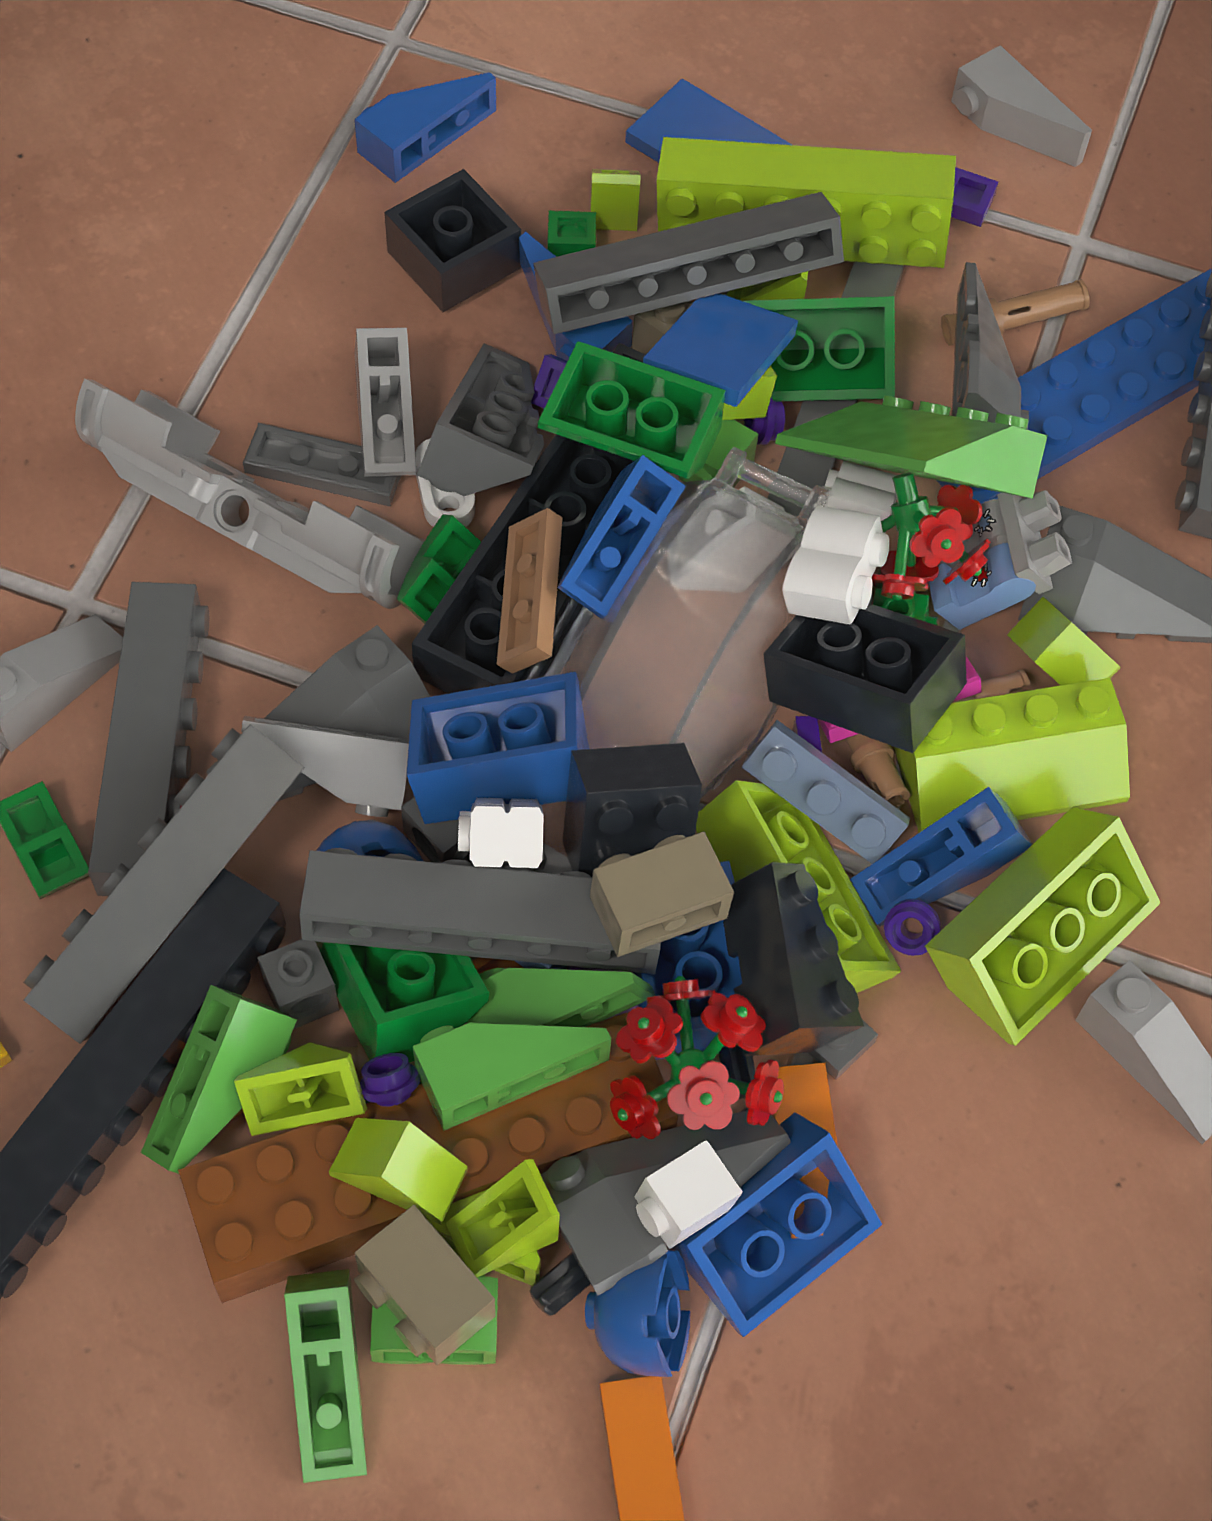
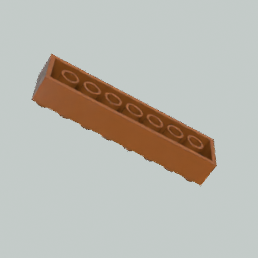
M629 1012L586 1026L607 1029L611 1037L609 1061L443 1131L426 1091L421 1084L411 1092V1096L406 1101L398 1105L385 1107L375 1102H370L366 1104L367 1110L365 1114L301 1126L179 1169L178 1172L209 1272L221 1302L224 1303L285 1281L288 1276L301 1275L355 1255L354 1252L406 1211V1209L329 1175V1170L356 1118L409 1121L467 1165V1173L452 1203L489 1189L524 1160L533 1159L540 1174H542L556 1161L574 1156L587 1148L633 1138L628 1131L618 1125L611 1112L610 1100L614 1097L610 1089L611 1082L617 1078L623 1080L628 1075H634L640 1079L646 1089V1093L665 1083L654 1056H651L647 1062L636 1063L631 1058L630 1053L623 1052L617 1046L616 1036L619 1030L628 1024L626 1017ZM667 1097L657 1102L658 1114L655 1115L659 1121L661 1131L677 1127L679 1116L668 1106Z

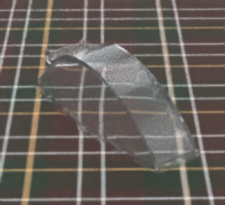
M736 447L729 451L721 468L712 480L681 482L686 486L606 617L601 619L593 613L560 673L576 672L589 749L684 743L702 783L700 799L710 789L714 791L724 781L725 774L745 753L747 755L751 753L762 739L780 705L769 702L763 653L796 616L787 612L782 591L785 576L794 554L801 546L802 537L812 512L817 506L825 507L830 490L822 486L816 485L812 489L746 459L747 452ZM739 478L802 507V510L796 517L732 486L736 479ZM566 802L542 805L544 813L543 843L567 857L562 842Z

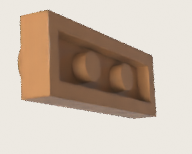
M548 508L509 526L497 665L512 674L552 657L562 517Z

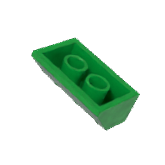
M895 296L744 301L798 320L794 338L771 364L772 369L777 375L771 396L773 400L883 399L884 396L895 397Z
M577 341L538 420V428L634 461L644 455L664 471L688 479L704 467L721 429L726 390Z
M315 941L335 984L337 998L369 1061L384 1054L401 1053L408 1057L409 1062H413V1046L419 1044L427 1033L442 1026L450 1025L454 1029L463 1026L489 1001V991L469 956Z

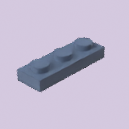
M779 720L773 723L742 765L744 770L871 864L882 858L909 825L910 817Z

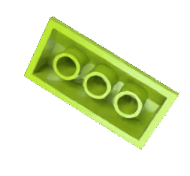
M1111 678L951 703L914 753L894 747L904 785L910 792L909 802L919 833L987 787H990L1007 803L1017 820L1068 812L1072 807L1088 809L1128 802L1130 798L1127 724Z
M739 780L734 781L698 812L697 833L705 832L719 862H730L735 882L771 862L804 864L806 871L812 876L817 885V900L826 925L836 936L839 947L837 954L846 978L853 985L857 993L891 979L901 972L900 967L819 824L765 784Z
M1072 807L929 941L925 947L947 988L1008 1044L1016 1046L1160 904V900L1118 816Z

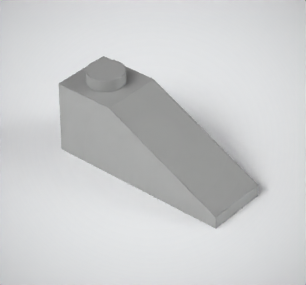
M1001 45L958 69L951 102L961 114L967 116L978 128L1074 167L1082 163L1092 129Z
M357 328L354 356L364 477L416 475L407 328Z
M94 614L3 653L0 656V743L10 752L15 750L120 662L123 637L99 616Z
M244 716L241 732H244L251 724L305 767L302 770L304 775L344 802L356 804V813L375 817H388L389 809L401 810L407 778L409 739Z
M1129 960L1090 994L1075 1021L1200 1144H1203L1212 1136V1058L1174 1002Z

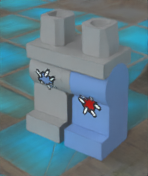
M1046 490L1035 493L1033 499L1000 493L997 494L998 499L985 501L981 504L982 516L976 524L972 525V536L962 541L964 550L967 553L986 538L991 542L988 549L983 553L988 561L981 568L982 572L979 576L973 575L964 582L958 575L949 584L945 585L942 580L960 561L957 560L953 563L941 561L937 565L939 575L933 581H929L934 611L958 630L1025 600L1034 591L1042 594L1053 589L1050 575L1072 563L1069 547L1062 536L1055 532L1041 538L1040 530L1054 525L1062 519L1057 500Z

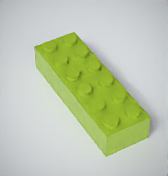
M663 137L656 179L658 232L822 192L840 216L844 261L944 268L954 196L956 156Z

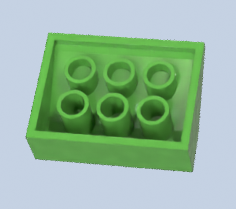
M884 396L882 405L861 401L778 433L775 442L776 445L902 474L913 472L914 476L968 485L974 488L1033 499L1048 435L1026 430L1029 420L1021 417L997 413L995 423L987 422L989 413L958 407L955 417L949 416L951 407L920 401L919 410H912L913 401Z

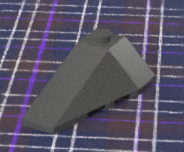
M966 262L957 292L951 416L956 417L958 407L989 413L987 422L995 423L997 413L1029 420V411L1021 409V386L976 263Z
M484 343L436 423L417 476L428 480L435 488L441 491L455 492L462 496H467L531 474L544 447L543 435L537 434L536 430L539 413L538 410L532 408L531 400L535 392L528 362Z
M377 625L331 656L264 719L409 739L412 700L430 697L411 661ZM219 761L215 762V763L206 771L207 776H208V774L213 770V768L217 765V763H218ZM301 772L278 801L301 794L306 786L316 784V782Z

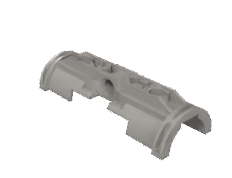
M84 378L75 411L77 433L84 443L96 448L105 455L120 478L329 593H362L366 598L376 601L387 609L401 605L397 600L401 585L425 539L412 535L361 506L356 505L352 515L348 518L318 501H313L310 509L298 502L286 501L253 483L254 478L207 454L215 443L220 430L169 404L167 400L150 391L141 390L135 402L94 380ZM246 500L249 505V517L243 524L239 517V508L242 502Z

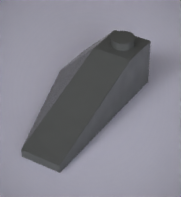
M1059 505L1062 519L1060 522L1049 526L1046 536L1057 532L1065 539L1070 550L1072 563L1050 575L1053 589L1042 594L1034 591L1031 596L1024 600L1018 620H1021L1044 597L1085 635L1087 632L1116 633V638L1134 639L1136 634L1164 635L1169 641L1212 643L1211 578L1107 520Z
M748 1110L732 1114L730 1123L722 1129H712L704 1124L698 1130H691L684 1125L660 1131V1135L654 1139H647L642 1136L638 1139L629 1138L587 1148L574 1156L556 1161L547 1171L540 1174L560 1214L559 1231L598 1296L613 1288L621 1278L652 1264L668 1251L661 1236L654 1237L647 1231L636 1210L638 1202L634 1196L645 1178L707 1140L735 1182L741 1187L791 1143L787 1133L771 1114L764 1126L748 1124Z

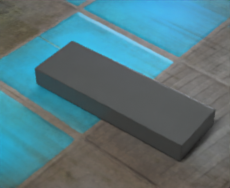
M258 423L243 460L244 473L389 507L401 476L364 477L362 446Z

